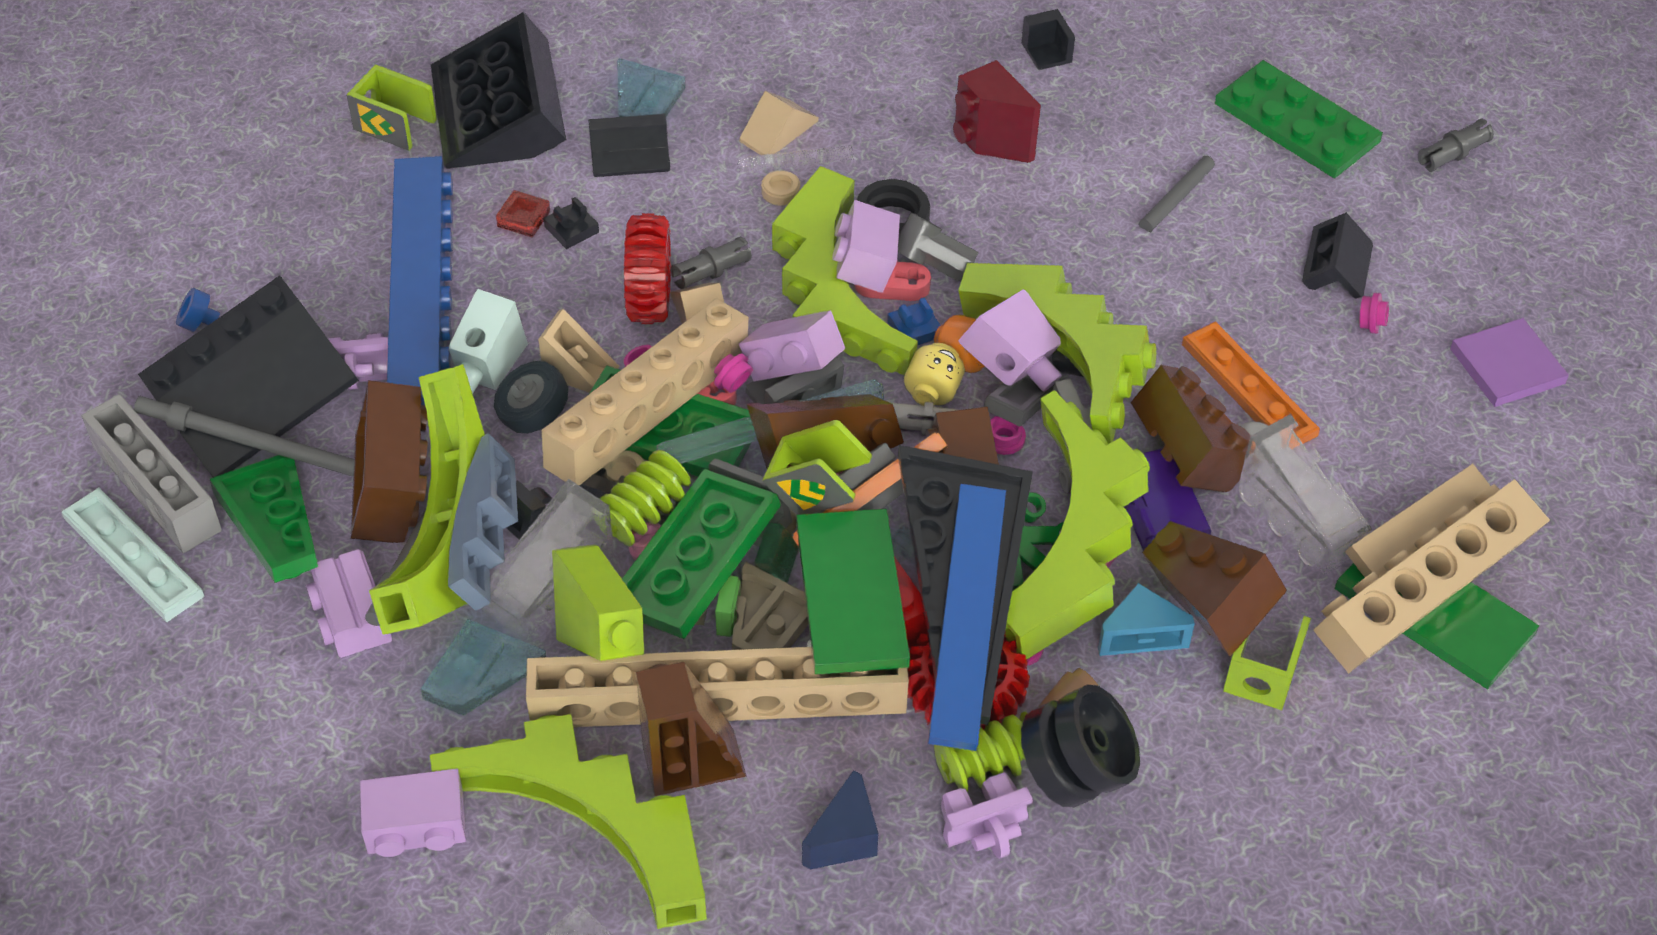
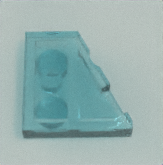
M621 58L617 61L619 117L666 114L667 117L685 90V77Z

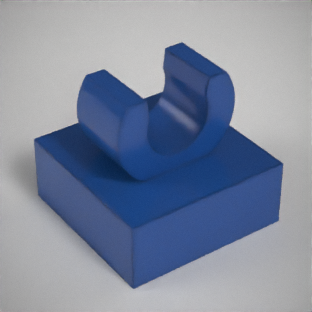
M924 297L919 300V303L908 307L905 304L901 305L898 310L888 313L887 317L889 326L917 340L918 345L933 341L936 330L941 326L933 315V309Z

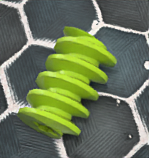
M663 450L654 451L650 455L649 461H643L636 468V472H630L624 478V483H617L611 489V494H604L598 500V505L595 506L597 518L613 537L617 538L624 545L631 547L635 543L631 530L643 536L648 531L644 519L656 525L661 520L657 509L667 514L671 512L673 505L670 498L675 502L681 501L685 495L681 485L689 487L691 484L690 476L685 468L669 453Z
M1026 711L1021 712L1019 718L1014 715L1007 716L1003 719L1002 725L994 720L989 722L984 730L980 727L976 751L934 745L937 766L944 781L947 784L954 782L958 789H966L968 792L969 777H973L979 788H982L983 782L986 781V772L990 771L993 776L1004 773L1003 766H1008L1015 777L1020 776L1022 773L1021 761L1025 760L1021 747V726L1025 715L1028 713Z

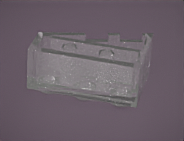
M1289 414L1250 436L1238 490L1241 498L1248 506L1256 507L1268 519L1269 526L1278 536H1284L1297 549L1299 557L1306 565L1314 566L1325 576L1351 561L1345 551L1370 534L1372 528L1339 482L1333 486L1317 465L1322 460V457L1315 448L1307 451L1293 431L1298 426V423Z
M568 479L505 557V562L501 563L490 576L491 603L482 608L483 616L521 643L530 638L555 614L552 550L595 544L599 546L609 562L614 559L609 505Z

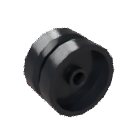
M1084 685L1067 693L1059 701L1052 700L1025 715L1021 726V747L1027 767L1040 789L1049 799L1060 806L1075 808L1095 799L1102 792H1112L1128 785L1137 778L1140 767V749L1134 727L1123 707L1112 694L1100 686Z

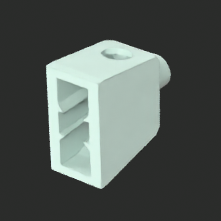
M477 289L450 342L449 352L455 366L464 364L472 394L478 384L496 390L528 345L515 301Z

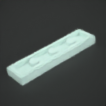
M97 488L62 511L64 519L166 622L204 597L202 589L100 488Z

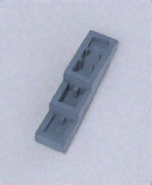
M489 433L481 437L467 472L456 510L449 552L448 587L475 611L491 603L490 569L505 562L503 529L518 522L515 459Z

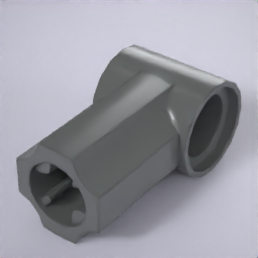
M910 213L899 233L898 253L921 265L926 263L939 272L961 282L967 263H974L979 252L942 233L943 229Z

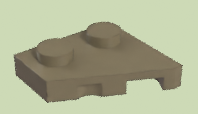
M746 562L742 567L741 596H738L732 650L791 648L808 626L805 592Z

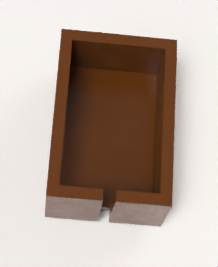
M368 380L355 432L351 539L388 543L405 542L409 527L415 528L418 522L419 502H424L427 487V476L420 475V466L425 465L428 442L421 439L420 432H425L428 420L426 406L421 405V387Z

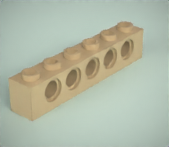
M716 298L542 429L543 468L575 489L579 487L584 481L713 382L717 377L714 370L720 361L729 354L735 357L742 353L739 343L748 337L749 317Z
M1515 479L1502 489H1499L1495 484L1491 485L1473 500L1478 506L1472 511L1464 505L1444 521L1448 526L1446 530L1440 533L1436 527L1432 528L1414 543L1418 550L1410 555L1406 549L1402 550L1384 565L1388 571L1379 578L1375 572H1372L1352 588L1357 595L1347 600L1342 594L1321 611L1326 618L1313 631L1348 674L1529 539L1550 521ZM1364 612H1366L1372 618L1373 621L1368 619Z

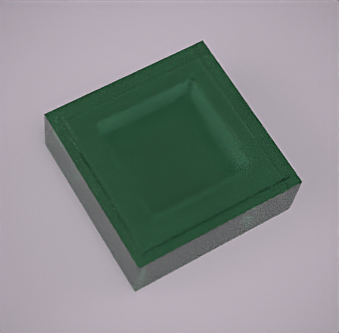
M768 523L754 563L761 570L787 583L799 551V546L782 524Z

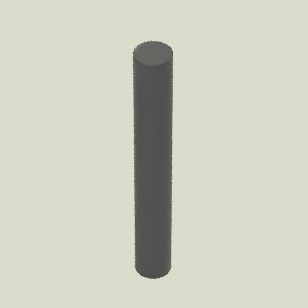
M1203 156L1140 220L1139 226L1152 232L1214 168V160L1210 156Z

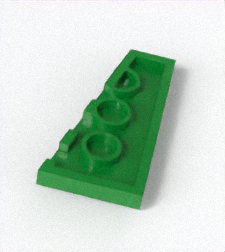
M276 455L210 479L213 494L274 583L295 578L304 572L318 567L294 459Z

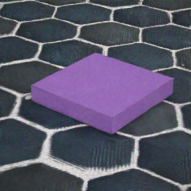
M1524 318L1454 339L1450 348L1494 407L1564 385L1569 376Z

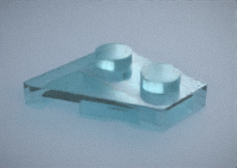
M467 619L421 687L422 698L464 716L527 676V658H546V651Z

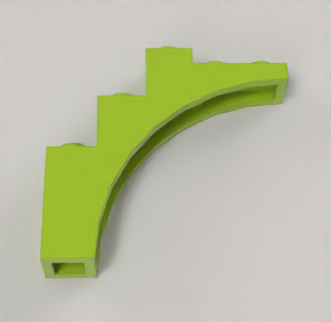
M820 166L772 223V250L777 251L783 258L789 259L782 268V295L787 296L793 303L800 305L792 315V318L831 310L845 346L843 351L853 357H863L878 364L886 372H897L905 376L917 350L918 341L885 323L864 305L852 291L848 282L836 278L838 261L832 259L838 238L835 236V230L840 215L842 213L848 214L852 207L855 180Z
M967 263L958 290L963 315L977 319L980 315L1024 289L1060 337L1061 345L1057 350L1069 358L1084 376L1092 393L1090 408L1092 430H1099L1108 444L1113 442L1116 429H1122L1124 425V398H1130L1132 385L1144 386L1148 369L1155 368L1156 344L1149 343L1147 325L1114 324L1113 313L1106 310L1104 295L1072 294L1071 283L1065 281L1063 265Z
M464 364L418 377L428 418L431 442V479L427 507L419 534L406 559L388 579L369 590L383 635L421 627L467 604L448 587L449 552L456 510L466 475L480 439L485 433Z
M1055 390L1040 398L1043 425L1060 447L1071 473V498L1061 533L1045 560L1021 586L1012 591L1005 629L1007 634L1006 640L1016 641L1017 653L1026 655V659L1114 606L1112 586L1115 585V580L1105 564L1132 548L1130 528L1133 526V523L1124 506L1149 492L1148 472L1150 471V466L1144 454L1137 448L1132 450L1121 437L1108 444L1099 430H1091L1083 421L1082 414L1077 406L1071 401L1066 403Z
M571 714L561 716L545 715L537 720L524 722L526 738L500 739L488 745L470 748L453 747L441 753L430 754L432 772L451 769L459 770L463 792L510 793L542 801L580 818L607 838L631 865L648 895L657 929L707 920L705 893L685 795L674 797L660 795L646 802L636 803L628 755H600L592 760L579 762Z

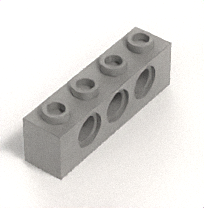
M120 394L81 415L95 451L183 554L222 531L212 498Z

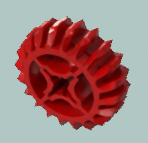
M655 213L632 215L626 224L624 241V298L626 315L631 322H640L641 324L665 322L668 317L671 288L670 224L665 216L655 215Z
M1006 630L989 722L996 720L1001 725L1005 717L1015 716L1018 707H1022L1026 700V688L1029 687L1030 681L1026 655L1017 653L1016 641H1006ZM920 633L916 646H911L909 650L910 665L907 668L909 682L907 698L913 699L912 706L915 713L925 711V720L927 725H929L935 678L927 634ZM980 724V727L984 730L986 725Z

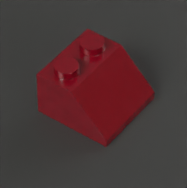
M997 60L959 75L957 94L955 95V123L953 124V132L956 139L961 144L966 143L975 154L1026 163L1034 161L1041 104Z

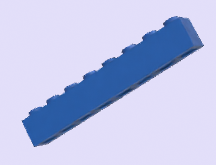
M442 156L394 159L387 383L421 387L418 377L451 368L449 347H444V341L452 340L450 316H444V311L452 310L450 286H445V281H452V263L450 256L445 257V252H452L453 243L451 228L445 227L446 224L453 223L451 199L446 200V196L453 195V180L451 172H444ZM421 390V405H425Z

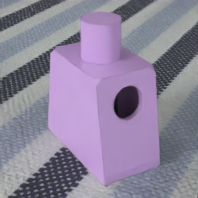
M1024 289L980 315L958 340L968 352L1005 385L1012 386L1028 375L1045 392L1054 385V381H1058L1062 377V374L1048 360L1052 353L1061 345V339Z

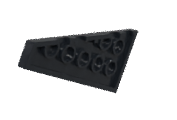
M899 445L898 460L935 681L960 484L1006 490L980 724L988 725L1033 471Z

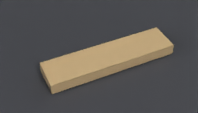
M1471 464L1353 544L1345 552L1364 577L1375 572L1380 578L1388 572L1384 565L1404 549L1410 555L1418 550L1414 543L1432 528L1436 527L1440 533L1446 530L1448 526L1444 521L1464 505L1472 511L1478 506L1473 500L1491 485L1476 466Z

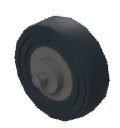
M532 361L510 372L500 383L494 395V409L498 418L505 426L516 433L529 434L541 430L552 423L563 411L568 400L569 387L557 368L545 361Z

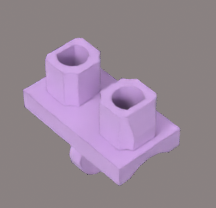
M382 333L366 335L364 339L344 341L340 337L328 338L359 380L349 387V390L359 389L360 382L387 380L388 337H384Z
M1005 772L990 777L983 782L982 792L987 801L973 805L966 789L962 788L947 792L942 796L941 809L945 820L943 837L948 847L971 840L976 852L990 847L994 855L999 859L1010 854L1009 840L1022 835L1018 822L1028 819L1027 805L1032 803L1033 798L1027 787L1017 790Z

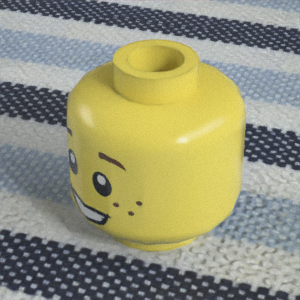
M943 343L924 345L915 351L904 376L905 387L913 399L923 406L925 402H934V405H945L952 401L965 373L964 364L957 351L949 345Z

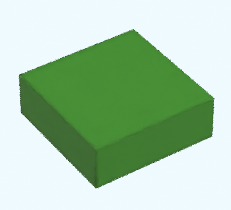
M730 576L719 591L715 610L716 635L732 637L734 625L736 624L738 596H741V580H739L738 576Z

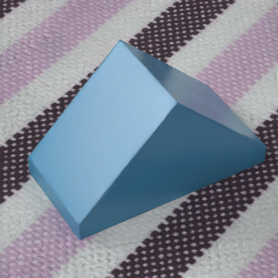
M1138 583L1102 624L1098 645L1099 656L1189 648L1195 625L1193 616Z

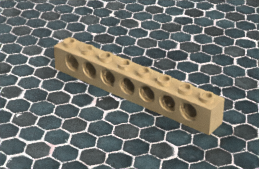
M811 647L645 653L644 655L604 661L597 660L591 656L527 658L526 702L529 720H537L545 715L561 716L571 714L573 727L641 725L636 672L649 669L657 664L670 665L685 662L727 721L903 714L907 711L909 683L907 668L815 675Z

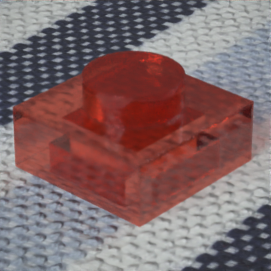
M513 190L496 214L497 227L533 238L544 222L543 218L550 213L549 200Z

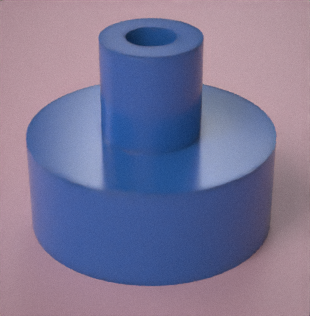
M191 288L180 306L176 325L194 332L201 322L209 325L218 319L220 312L208 308L210 302L209 294L196 288Z

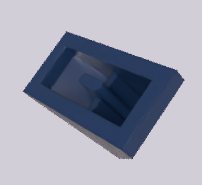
M854 770L803 840L802 865L811 870L877 856L879 833L862 774Z

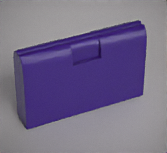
M1162 449L1143 453L1150 466V471L1148 472L1149 492L1124 506L1131 517L1132 527L1143 551L1169 521L1211 535V528L1192 487L1180 486L1176 476L1181 470L1174 459L1171 462L1164 459L1160 453Z

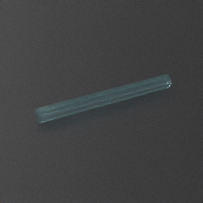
M872 379L802 401L871 394L884 400V387L882 383ZM748 416L659 443L656 446V451L663 450L682 464L757 441L751 418Z

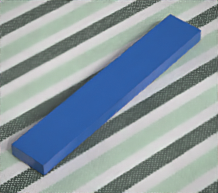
M960 484L928 744L976 751L978 746L1006 490Z

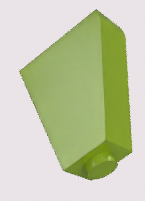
M594 544L552 550L556 640L600 661L644 655L642 607L599 546Z

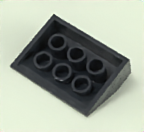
M524 12L430 64L443 162L447 169L535 158L566 141L549 42Z
M280 275L138 374L156 401L170 405L174 401L192 406V411L278 437L288 432L359 381ZM187 428L185 431L178 430L213 478L233 471L261 451V449Z

